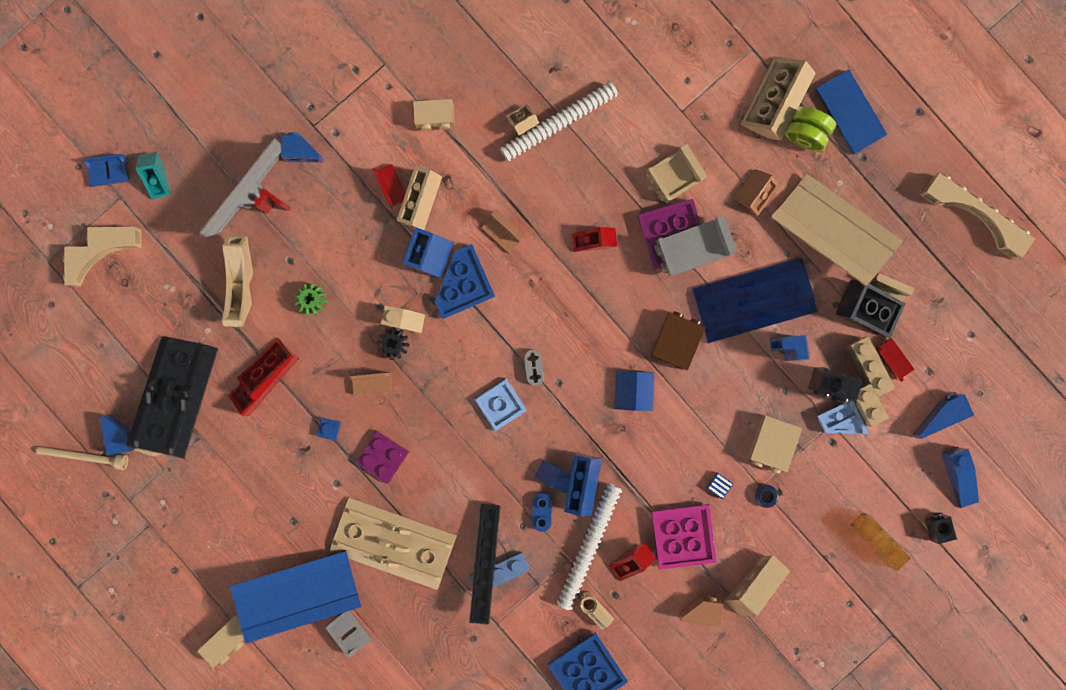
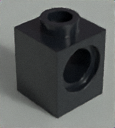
M939 512L931 514L930 518L925 519L932 542L942 544L957 540L950 516ZM942 523L943 528L941 531H938V525Z

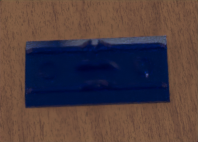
M802 257L692 289L703 327H706L704 331L707 343L818 312Z

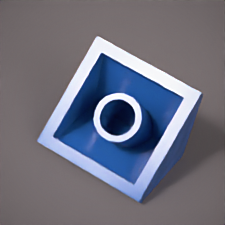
M616 371L614 409L653 411L654 373Z

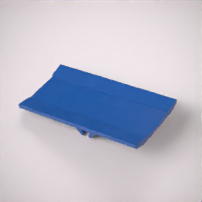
M346 551L230 586L245 644L361 607Z

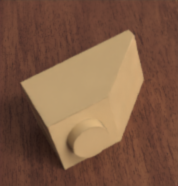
M385 305L381 324L422 333L425 314Z

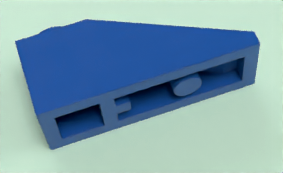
M952 392L945 395L946 399L938 402L913 433L914 438L923 439L974 416L965 394Z
M958 447L941 453L959 507L963 508L978 503L976 470L969 449Z

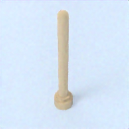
M37 447L35 449V452L39 455L109 464L116 470L124 471L128 465L127 455L118 454L117 456L108 457L45 447Z

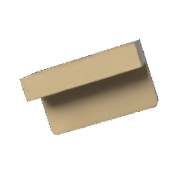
M877 273L869 283L904 302L906 296L912 295L914 291L913 287L880 273Z

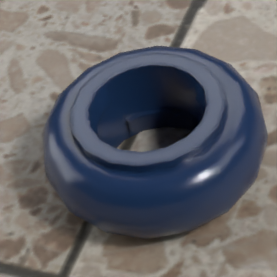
M761 485L755 492V500L763 508L773 507L779 498L778 491L772 485ZM770 491L772 494L771 499L767 502L763 501V492Z

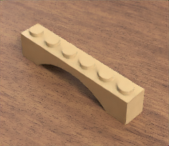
M938 173L932 176L920 193V196L935 206H955L976 215L992 233L997 248L1013 260L1023 258L1035 240L1028 230L1016 226L1012 219L1000 215L996 208L984 204L980 197L968 193L964 186L955 184L946 174Z

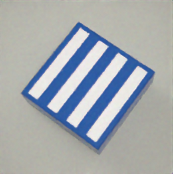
M717 472L706 488L721 499H724L733 483Z

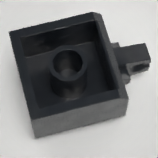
M814 367L808 389L813 391V395L827 398L832 396L831 400L849 404V401H857L862 379L831 371L825 367Z

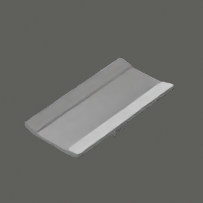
M276 139L272 141L201 230L200 233L208 237L220 234L240 207L249 209L255 203L253 201L255 196L257 198L260 197L259 192L263 188L260 182L281 157L282 145Z

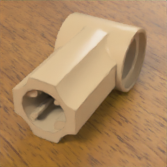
M584 592L580 595L579 604L582 611L587 613L602 630L607 628L614 620V617L595 598L593 593ZM592 599L593 603L590 606L583 605L584 601Z

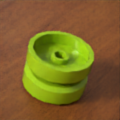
M798 107L793 116L794 122L789 124L785 135L791 142L802 148L822 152L829 142L827 136L833 134L836 122L829 115L817 109Z

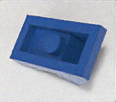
M543 459L534 477L551 488L554 487L565 494L568 492L571 474Z

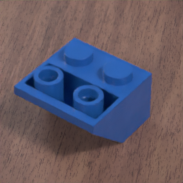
M415 227L402 264L442 278L454 242Z

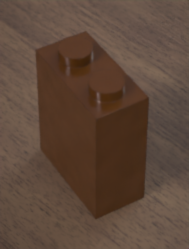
M679 312L668 313L650 356L683 370H688L706 327L701 326L702 322L691 318V321L684 319V315Z

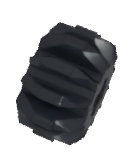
M395 327L392 328V333L389 329H385L387 336L379 334L383 341H377V344L383 347H380L378 352L385 350L383 357L386 358L390 354V360H394L395 354L398 359H401L400 351L407 354V350L403 349V347L410 346L409 343H404L409 337H401L404 331L400 330L397 333ZM391 339L397 341L396 348L389 347Z

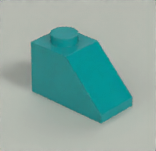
M158 152L139 155L136 170L151 199L170 196L171 192L165 166Z

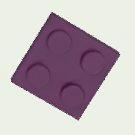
M376 431L356 464L388 484L410 451L381 432Z

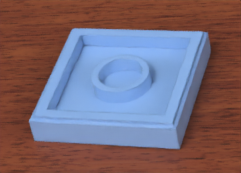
M507 379L474 399L494 431L527 411Z

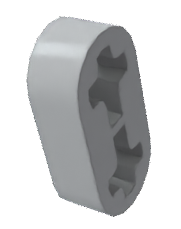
M529 350L525 354L524 359L526 376L531 385L537 386L544 380L542 357L538 351ZM531 353L539 357L535 361L536 367H532V362L527 359V357L531 356ZM532 369H536L537 375H541L537 383H534V380H530V376L533 375Z

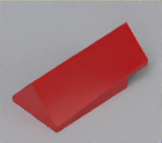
M279 338L237 377L240 384L228 395L242 416H250L299 359Z

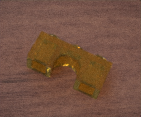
M863 512L850 524L852 529L876 550V554L889 568L897 572L911 559L871 515Z

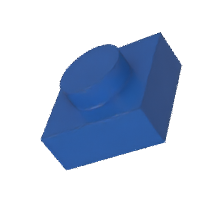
M322 417L317 436L336 441L341 421Z

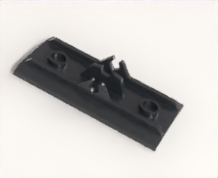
M161 337L126 447L185 459L218 348L171 337Z

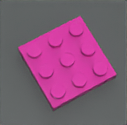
M709 504L651 511L659 570L717 563Z

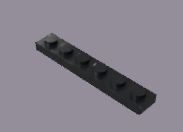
M481 504L469 623L490 624L501 510L499 505Z

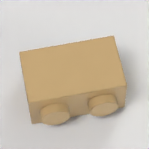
M452 99L413 101L415 126L420 131H430L431 128L449 130L450 127H455Z
M863 383L857 401L854 403L865 426L873 427L889 419L872 384Z

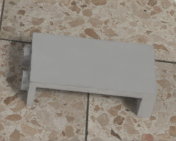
M724 215L713 221L666 238H659L656 241V245H654L657 255H661L663 263H661L664 274H668V277L737 252Z

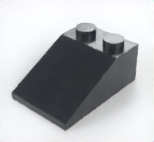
M851 279L835 314L861 327L891 338L906 303L871 284L865 286L858 280Z

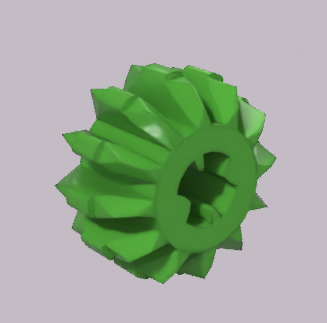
M305 283L303 285L304 290L301 288L297 289L301 293L300 296L294 295V298L299 299V301L295 302V306H301L299 311H305L306 315L310 316L312 312L314 315H317L318 309L324 310L321 304H327L328 302L322 299L327 296V293H321L323 287L318 286L316 288L315 283H311L310 287ZM308 297H314V301L311 302L307 301Z

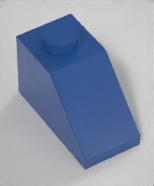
M289 132L288 135H282L281 158L284 161L324 163V159L299 133Z
M113 416L100 417L106 455L133 451L134 448L126 447L131 429Z

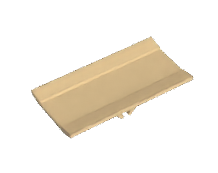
M808 174L804 176L789 197L771 216L774 221L865 286L870 283L903 242L900 238Z
M349 497L330 552L337 554L346 551L348 559L438 590L457 535Z

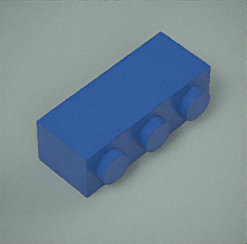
M586 454L574 455L564 512L580 517L592 515L602 458Z

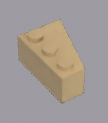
M774 555L762 556L757 561V565L724 601L740 616H758L790 570Z

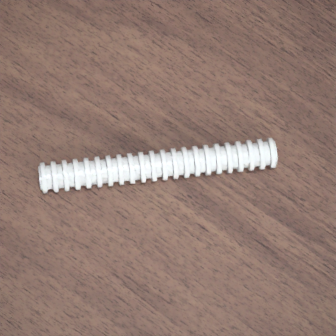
M608 81L607 85L603 84L602 88L598 87L596 92L592 91L591 95L587 94L586 98L582 97L581 101L577 100L576 104L572 103L571 107L567 106L566 110L562 109L561 113L557 112L556 116L552 115L551 119L547 118L546 122L542 121L541 125L537 124L536 128H531L530 132L526 131L525 135L521 134L520 138L516 137L515 141L511 140L510 144L506 143L505 147L501 146L500 151L505 160L510 162L511 158L515 159L516 155L520 156L521 152L525 153L526 149L530 150L531 146L535 147L537 142L540 144L542 139L546 140L547 136L551 137L552 133L556 134L557 130L561 131L562 127L566 128L567 124L571 125L572 121L576 122L577 118L581 119L582 115L586 116L587 112L591 113L592 109L596 110L597 106L601 107L602 103L606 104L607 100L611 101L613 96L617 97L618 93L613 83Z
M606 484L607 489H604L605 494L601 496L603 499L599 501L600 506H597L598 510L594 513L595 517H592L593 522L589 524L591 527L587 529L588 534H585L586 539H583V545L580 546L581 550H578L579 555L575 557L577 560L573 562L572 572H569V578H566L565 588L561 590L560 600H557L558 606L563 609H573L572 604H575L574 599H577V593L580 592L579 588L582 587L581 583L585 581L584 576H587L588 566L592 564L593 554H596V549L599 548L598 543H601L600 538L604 536L602 533L606 531L605 526H608L607 522L611 519L610 515H613L614 505L618 503L616 500L620 498L619 493H622L621 488L615 485Z

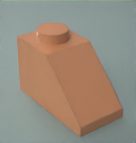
M714 595L700 597L680 612L679 618L681 622L720 627L723 603Z

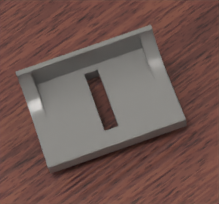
M350 611L342 613L325 628L348 658L372 640ZM355 626L356 630L348 635L345 639L341 638L345 633H347L350 629H352Z

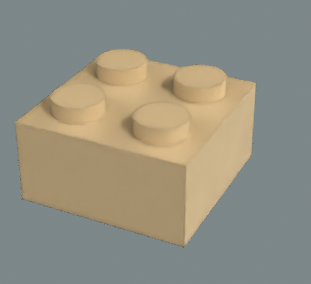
M527 104L506 116L518 135L539 124L535 113Z

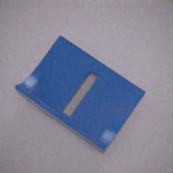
M114 154L83 159L88 169L90 187L130 182L126 155ZM106 162H108L110 179H108Z

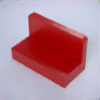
M390 164L379 170L377 167L373 168L388 204L393 207L402 203L406 193L394 165Z
M262 188L259 192L260 197H255L253 200L255 201L253 205L267 214L276 203L286 210H290L288 205L265 188Z
M892 338L875 348L898 381H904L903 377L915 370Z

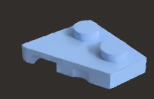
M849 401V404L841 403L816 415L824 433H869L854 401Z

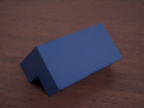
M806 335L770 339L771 351L783 350L785 361L810 359Z

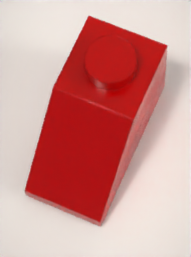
M598 227L572 233L574 252L617 247L615 227Z
M644 542L627 551L612 562L609 567L618 580L622 581L644 572L656 557Z

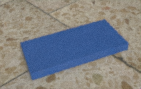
M849 69L815 89L828 114L836 122L838 131L853 155L888 135Z

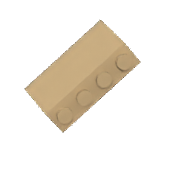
M774 57L741 125L766 138L782 141L816 73L807 61Z

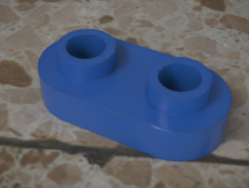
M541 492L536 494L533 499L532 524L537 531L545 532L551 526L552 499L547 493ZM545 500L546 505L540 506L539 501ZM544 519L546 523L539 525L538 521Z

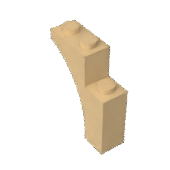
M88 227V232L85 236L88 246L64 247L62 255L64 262L62 274L64 285L81 287L90 268L106 255L123 249L141 248V229L136 227Z
M227 235L222 245L226 267V298L222 323L223 326L243 327L252 306L249 284L254 273L247 236Z

